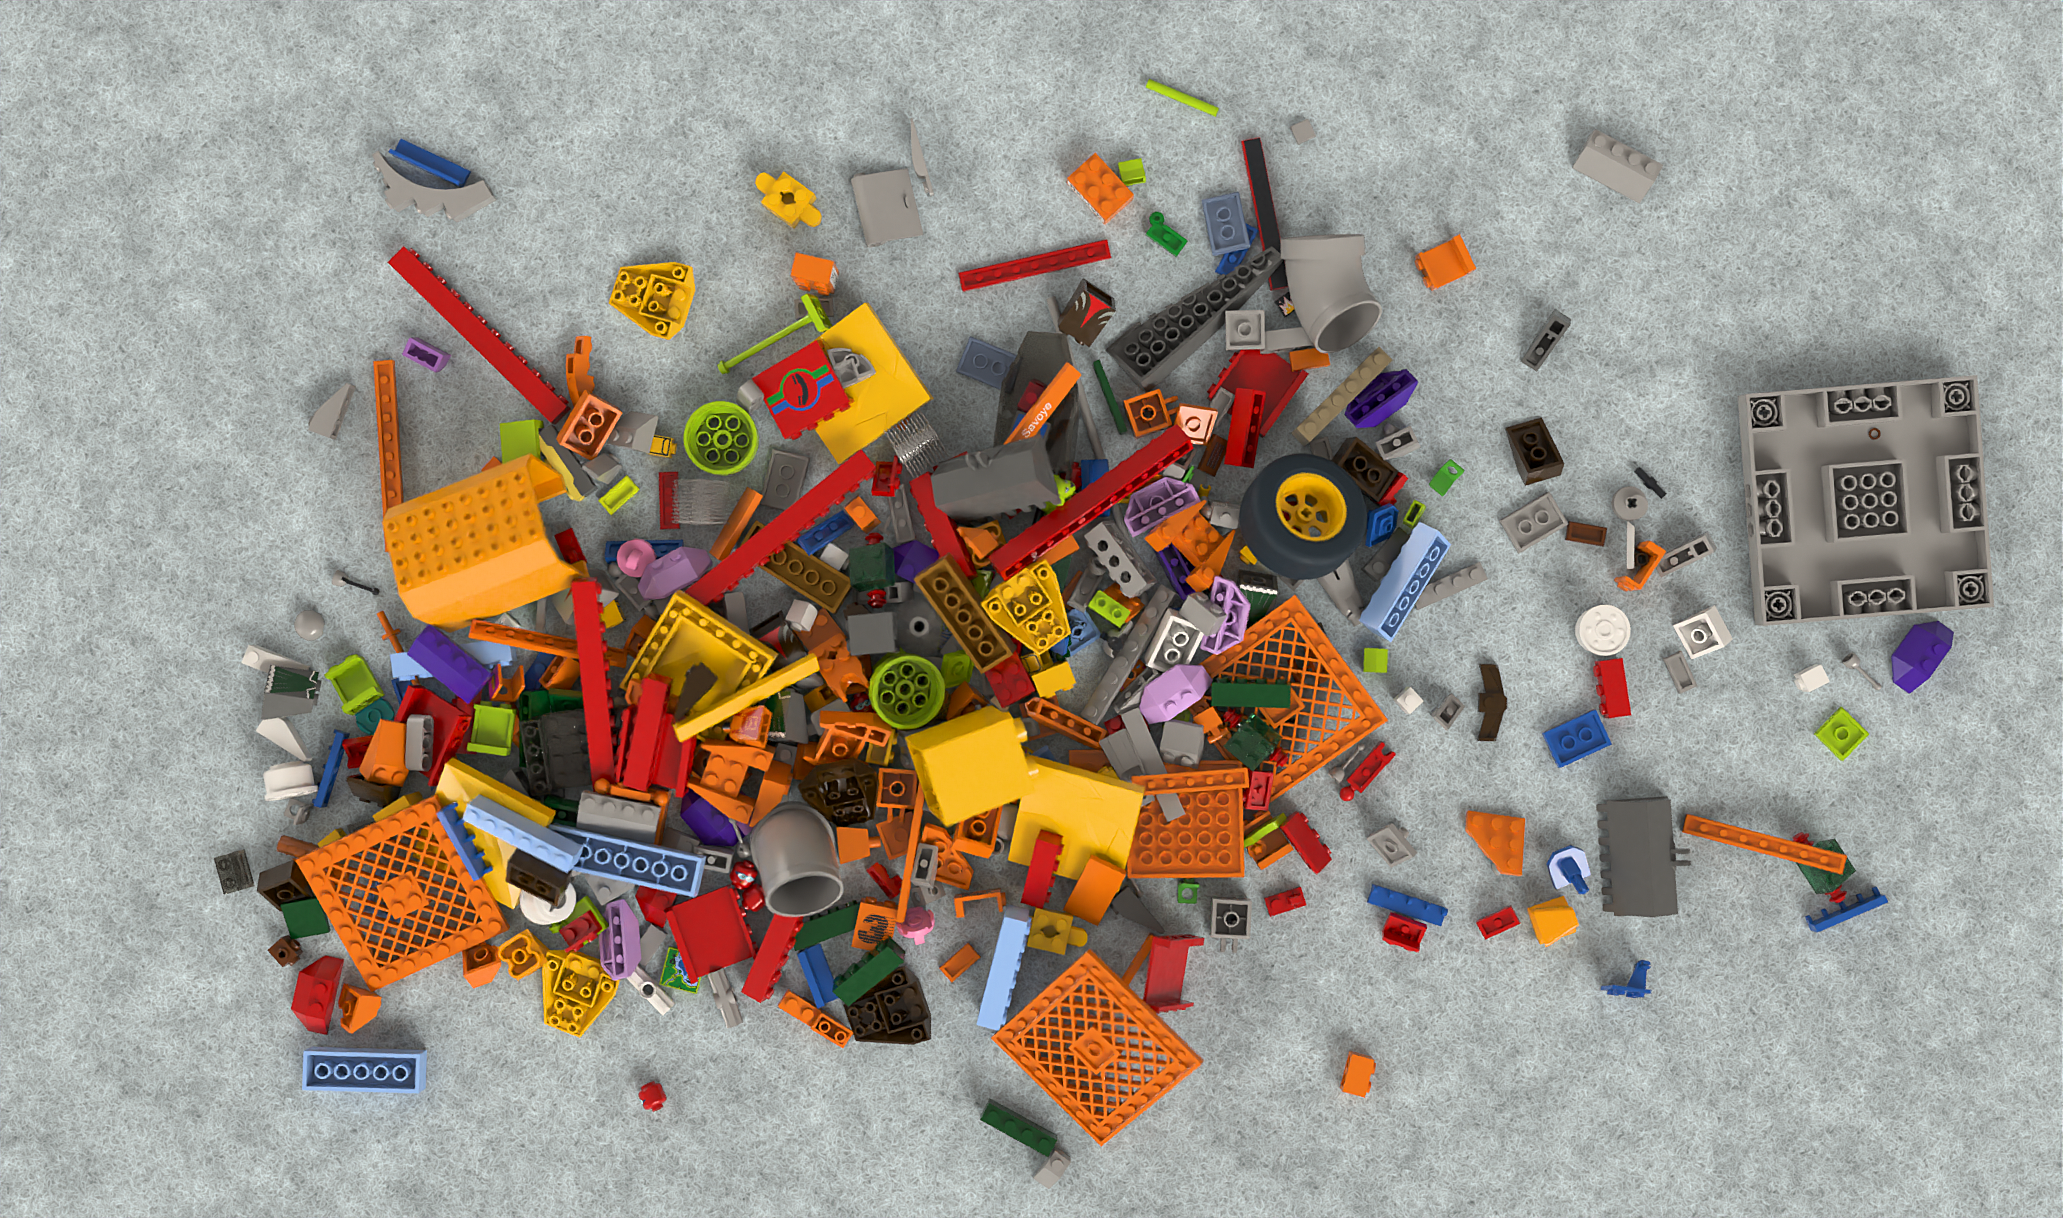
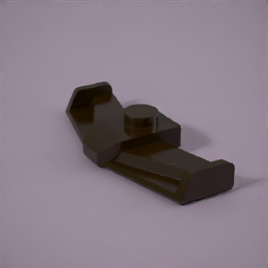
M1479 664L1485 693H1478V712L1485 713L1477 741H1496L1504 711L1507 709V697L1504 694L1498 665Z

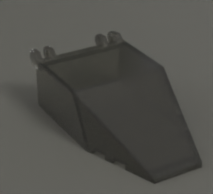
M1027 332L1017 351L1018 354L1014 362L1011 363L1010 370L1001 384L993 447L1005 443L1017 412V405L1029 382L1035 378L1049 386L1066 362L1073 366L1066 334ZM1077 381L1046 420V422L1052 424L1045 444L1052 472L1054 475H1059V473L1066 474L1065 480L1072 481L1079 427V389Z

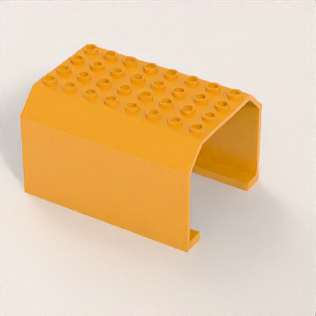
M530 453L389 508L382 520L398 592L412 616L448 633H452L470 626L472 619L486 620L568 589L575 578H589L585 561L582 560L569 565L558 559L546 538L538 503L567 492L563 475Z

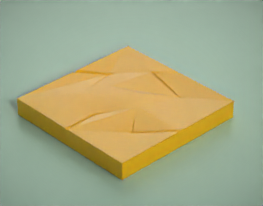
M865 302L815 339L822 340L825 346L823 351L830 364L831 361L827 350L847 348L859 356L860 354L865 356L876 372L873 376L844 389L848 397L853 398L855 401L850 404L851 408L844 412L838 411L834 413V418L826 422L822 420L818 423L819 426L815 428L838 464L845 463L859 450H863L884 435L885 431L891 430V426L895 427V425H898V422H902L908 415L910 416L934 399L869 303Z
M679 589L672 596L619 687L627 692L632 678L642 681L643 677L654 672L674 678L671 693L679 696L686 679L684 676L694 664L698 666L702 662L719 679L685 715L689 717L763 679L778 653ZM734 715L697 733V738L703 742L706 738L725 740L729 733L724 732L723 724L725 721H733Z
M1032 755L1039 771V777L1032 779L1035 792L1021 797L1008 861L1030 866L1035 842L1042 829L1063 836L1061 844H1064L1062 855H1058L1057 860H1060L1059 868L1053 874L1078 880L1091 854L1125 870L1146 787Z
M455 758L446 763L435 792L444 807L454 802L458 803L455 810L459 818H463L468 803L479 794L547 829L556 811ZM464 822L463 825L468 834H475L476 836L472 841L478 852H485V855L482 856L485 865L493 867L491 872L482 876L496 901L514 910L520 904L521 889L505 882L507 862L517 847L468 822ZM422 828L420 835L428 837L430 830ZM433 833L431 839L437 840ZM418 840L416 848L424 849L425 842ZM429 844L427 851L437 854L439 847ZM442 850L441 856L446 857L444 851ZM413 853V857L420 860L421 855ZM425 856L424 863L433 866L435 859ZM438 861L436 868L446 871L448 864ZM451 866L450 872L456 874Z

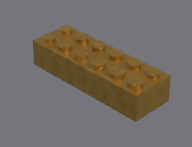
M756 520L740 546L766 525ZM790 540L784 545L785 548L780 553H773L765 565L762 567L758 566L833 614H837L856 581L811 554L809 556L803 548Z
M950 553L916 575L914 581L981 674L1013 655L1016 645L1006 631L990 619L980 604L983 599Z

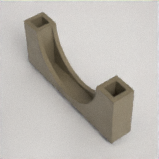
M1378 347L1291 434L1303 446H1306L1392 359Z

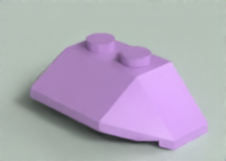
M1164 477L1131 495L1124 522L1131 536L1135 537L1165 519L1201 502L1192 484Z
M679 547L646 566L638 584V589L644 601L666 598L679 589L681 590L699 580L713 563L706 550Z
M1215 576L1210 601L1219 605L1222 611L1227 614V617L1216 634L1210 636L1203 635L1200 649L1216 655L1243 641L1251 605L1234 581L1220 576Z
M1176 664L1145 685L1139 710L1149 724L1168 721L1201 699L1213 680L1202 665Z
M622 899L607 903L603 917L609 924V927L599 934L601 966L611 976L612 980L630 977L641 960L638 919L626 901Z

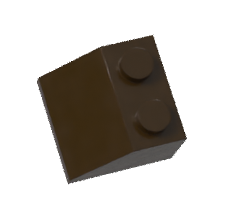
M294 860L259 873L257 892L280 912L282 911L280 906L282 902L314 896L308 881Z

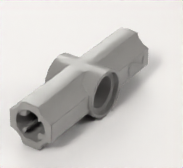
M722 968L709 973L708 978L714 991V1001L717 1008L721 1010L726 1027L732 1028L743 1023V1018L737 1005V996H734L733 992L735 990L730 986L725 969Z

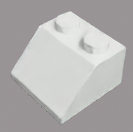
M1715 605L1673 625L1691 659L1725 647L1733 640Z

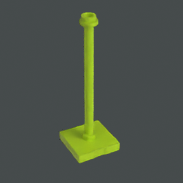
M808 293L801 296L808 311L807 316L726 362L721 360L717 364L721 374L730 373L729 369L810 322L815 324L819 332L824 333L833 325L818 297Z

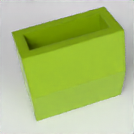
M1142 158L1118 163L1120 179L1126 186L1146 182Z
M1414 500L1403 519V524L1414 529L1426 506ZM1414 508H1420L1414 521H1408Z
M1364 648V672L1387 673L1388 649Z

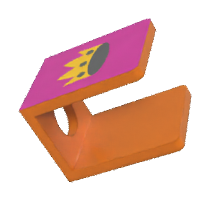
M497 664L492 671L494 675L488 681L490 701L516 702L525 687L523 665H519L512 678L507 679L502 678L501 664ZM502 686L506 687V694L498 693Z

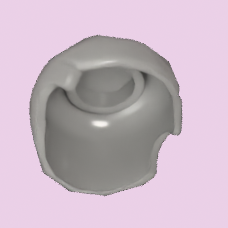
M304 610L297 615L294 628L301 638L307 641H314L323 635L325 622L320 613L314 610Z

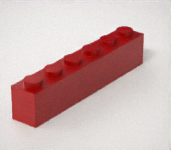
M928 471L909 481L911 486L910 492L917 500L919 513L925 519L924 526L932 536L931 543L940 555L938 559L950 553L969 581L979 577L962 536L956 530L958 528L956 522L935 505L931 475L933 473Z
M651 672L646 677H643L640 688H642V694L637 700L638 713L635 714L633 719L635 728L630 735L629 742H631V747L626 754L628 762L622 773L624 778L623 785L646 791L652 785L674 678Z
M774 914L741 992L759 1003L772 997L774 984L778 982L782 975L780 970L789 959L787 954L796 943V934L803 927L802 920L804 916L789 917Z

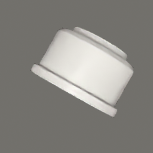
M1598 605L1585 611L1578 618L1575 626V636L1579 644L1585 650L1602 656L1613 655L1622 650L1627 644L1631 632L1630 623L1626 615L1620 609L1611 605Z
M304 761L277 764L269 767V770L263 774L267 793L264 796L265 801L289 799L318 792V786H315L312 766L304 764Z
M569 883L558 907L521 890L520 906L523 914L531 922L541 925L560 922L566 919L573 912L576 904V892L571 883Z

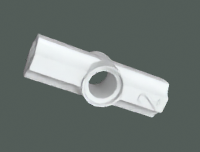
M637 965L632 975L627 977L639 991L641 997L647 999L662 1016L676 1004L659 986L658 982L652 979L639 965ZM646 984L653 987V993H648L645 990Z

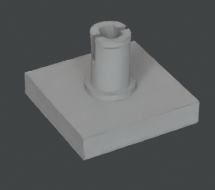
M1264 310L1225 311L1226 350L1265 349Z
M1393 823L1371 833L1366 838L1391 868L1413 858L1417 854L1416 850L1406 840L1409 836L1408 830L1404 827L1397 829Z

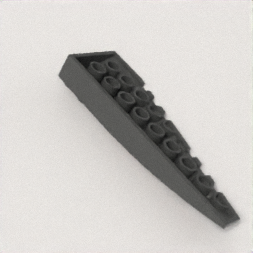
M1273 247L1266 249L1252 257L1250 262L1236 266L1235 270L1229 274H1222L1217 277L1218 280L1211 284L1208 282L1182 297L1181 301L1176 304H1169L1162 312L1148 316L1149 319L1143 324L1140 322L1134 324L1106 349V352L1145 393L1150 392L1225 324V311H1238L1285 259H1281V254Z

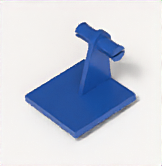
M1646 960L1638 961L1635 964V969L1627 986L1607 985L1601 986V990L1607 991V995L1619 996L1626 993V997L1644 998L1645 994H1651V990L1646 989L1647 970L1651 968L1649 966L1651 963Z

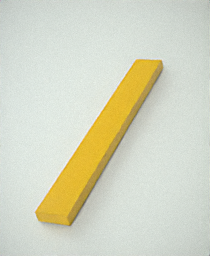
M811 653L674 724L673 727L678 740L682 742L819 671L817 657L814 653Z

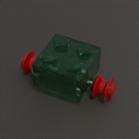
M872 532L865 537L869 544L849 549L850 585L859 592L871 590L867 593V596L871 597V600L867 602L868 605H871L872 608H882L887 601L883 599L886 596V592L880 588L895 586L894 550L885 542L880 543V541L884 540L880 533Z
M1229 708L1222 716L1225 718L1223 723L1228 721L1230 728L1237 726V730L1230 736L1223 747L1251 771H1254L1268 755H1270L1269 762L1273 760L1276 762V768L1279 765L1283 767L1289 760L1287 757L1289 752L1284 754L1281 752L1282 747L1276 748L1282 737L1253 712L1243 722L1241 721L1243 713L1238 715L1235 713L1236 708L1233 710Z
M1800 832L1793 837L1794 842L1809 846L1814 844V841H1808L1807 839L1809 833L1804 834ZM1835 838L1819 841L1813 846L1846 855ZM1846 858L1843 874L1795 862L1816 894H1830L1829 901L1839 903L1846 898L1847 891H1841L1840 888L1842 883L1856 872L1848 858Z

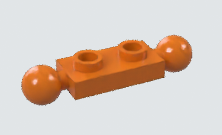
M599 779L594 786L595 791L599 794L611 792L613 795L648 802L653 800L658 806L665 805L669 799L668 794L663 790L655 793L648 789L641 791L623 785L622 781L612 785L606 779Z

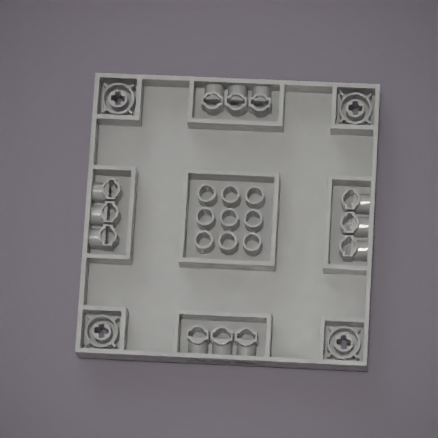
M1977 375L1753 393L1737 396L1755 625L1767 626L1994 607ZM1759 411H1763L1764 415H1759ZM1873 428H1877L1881 432V436L1876 440H1872L1869 437V431ZM1873 430L1871 432V436L1876 438L1878 436V432L1876 430ZM1778 602V607H1773V603Z

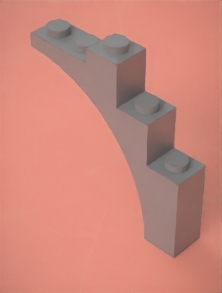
M379 151L372 154L375 160L373 164L378 172H382L384 176L382 180L388 188L384 193L387 197L385 201L390 209L393 208L400 212L414 204L419 214L423 213L427 217L444 209L449 219L459 222L496 201L493 192L484 180L457 189L428 188L402 177Z

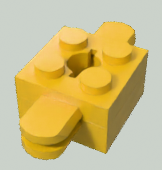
M783 171L779 178L775 179L770 174L763 172L756 177L755 184L758 190L766 195L761 201L763 207L795 229L800 221H803L810 227H816L821 223L822 215L820 211L812 206L817 199L815 194Z
M1035 907L1033 916H1029L1032 917L1027 946L1065 955L1067 944L1082 947L1088 940L1086 930L1071 926L1073 921L1072 914L1044 907L1043 909Z

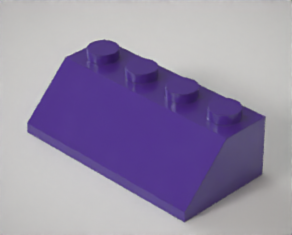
M430 624L417 636L407 653L409 657L468 704L494 675L492 671L439 628Z

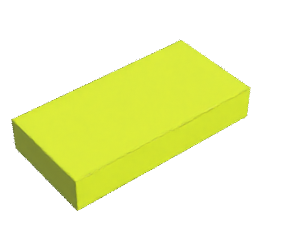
M626 475L598 501L612 515L640 489Z

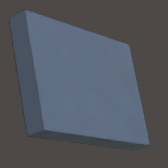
M1239 192L1203 199L1202 205L1212 255L1216 256L1250 248Z
M970 336L956 372L1009 394L1023 357Z

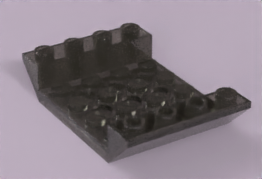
M618 704L614 705V708L611 709L612 716L615 715L616 727H613V733L617 734L618 745L615 746L616 753L621 744L619 733L624 723L621 717L624 709L629 707L628 705ZM584 709L544 713L519 722L531 797L551 794L553 789L592 785L591 770L586 769L584 766L586 761H590L589 751H584L581 748V744L588 743L587 732L582 733L578 729L579 725L586 724Z

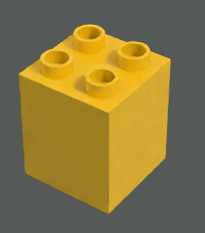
M989 705L905 737L928 809L946 826L1035 792L1032 779L1039 777V771L1032 755L1025 756L1020 745L1021 742L1027 740L1026 730L1020 718L1013 720L1009 711L1004 713L993 705Z

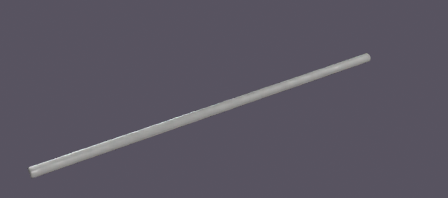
M1056 297L1047 298V304L1065 362L1070 363L1078 371L1068 336L1060 332L1058 328V319L1061 313ZM1079 378L1073 385L1093 453L1095 459H1105L1082 381ZM1116 503L1110 507L1115 524L1132 545L1120 504ZM1147 592L1138 596L1141 602L1145 604L1142 609L1143 612L1150 602Z

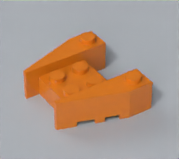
M1206 500L1165 519L1156 525L1144 538L1157 552L1172 543L1193 564L1195 568L1185 581L1196 592H1202L1209 588L1214 582L1215 576L1220 575L1236 532L1233 529L1222 536L1198 512L1207 502Z
M820 710L819 726L824 727L825 730L817 746L804 744L803 758L814 766L849 758L857 759L866 741L884 747L892 733V727L875 713Z
M706 738L701 748L711 751V755L702 779L692 776L687 786L727 817L748 824L757 799L740 794V788L749 766L768 771L776 747L766 744L765 748L740 744L735 740Z

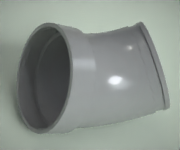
M1331 234L1281 238V259H1285L1288 288L1295 312L1309 339L1321 353H1334L1352 346L1365 337L1375 327L1381 317L1382 307L1371 292L1363 272L1361 256L1365 255L1364 234Z
M798 801L779 803L753 827L751 832L750 850L754 863L760 871L766 905L772 912L782 916L798 917L820 912L833 905L843 893V884L834 850L835 840L833 831L827 819L807 803ZM808 875V876L803 877V878L793 879V878H796V877Z

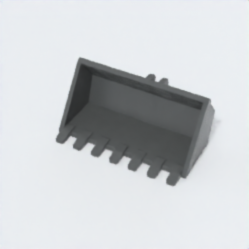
M1042 435L941 461L931 475L936 507L951 517L956 523H962L966 527H972L973 522L971 520L975 519L982 524L987 523V516H991L995 520L1002 519V512H1006L1009 516L1017 515L1015 509L1018 508L1025 513L1031 512L1032 508L1030 505H1036L1039 509L1046 508V501H1050L1054 505L1061 504Z
M1668 796L1606 800L1607 804H1597V812H1607L1608 820L1597 821V827L1608 829L1609 837H1599L1598 843L1599 845H1609L1610 854H1600L1599 858L1601 862L1611 863V870H1602L1600 874L1601 878L1612 879V887H1602L1601 890L1602 895H1613V904H1603V911L1614 912V916L1661 917L1677 915L1676 866H1690L1691 861L1676 860V854H1688L1690 849L1675 848L1671 799Z

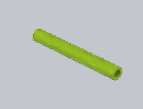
M1149 79L1146 88L1212 116L1216 117L1219 107L1152 79Z

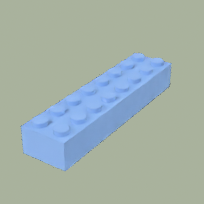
M557 823L549 825V830L583 846L579 860L571 870L691 897L698 895L706 860L704 855L576 829V827Z

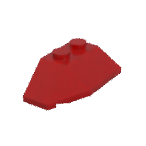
M642 885L639 886L635 895L645 920L661 928H664L667 922L664 909L675 905L679 896L678 893Z
M325 955L299 971L291 1010L308 1031L328 1035L344 959Z

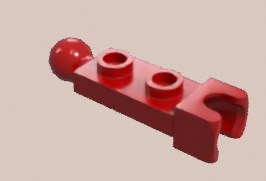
M1379 741L1346 779L1350 785L1343 787L1339 792L1340 798L1343 801H1351L1354 798L1355 790L1362 793L1380 771L1395 757L1396 753L1392 751L1386 755L1382 754V749L1385 746L1384 742Z

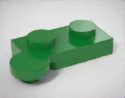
M1153 212L1149 217L1152 227H1150L1146 236L1177 257L1188 240L1163 224L1164 215L1162 213Z

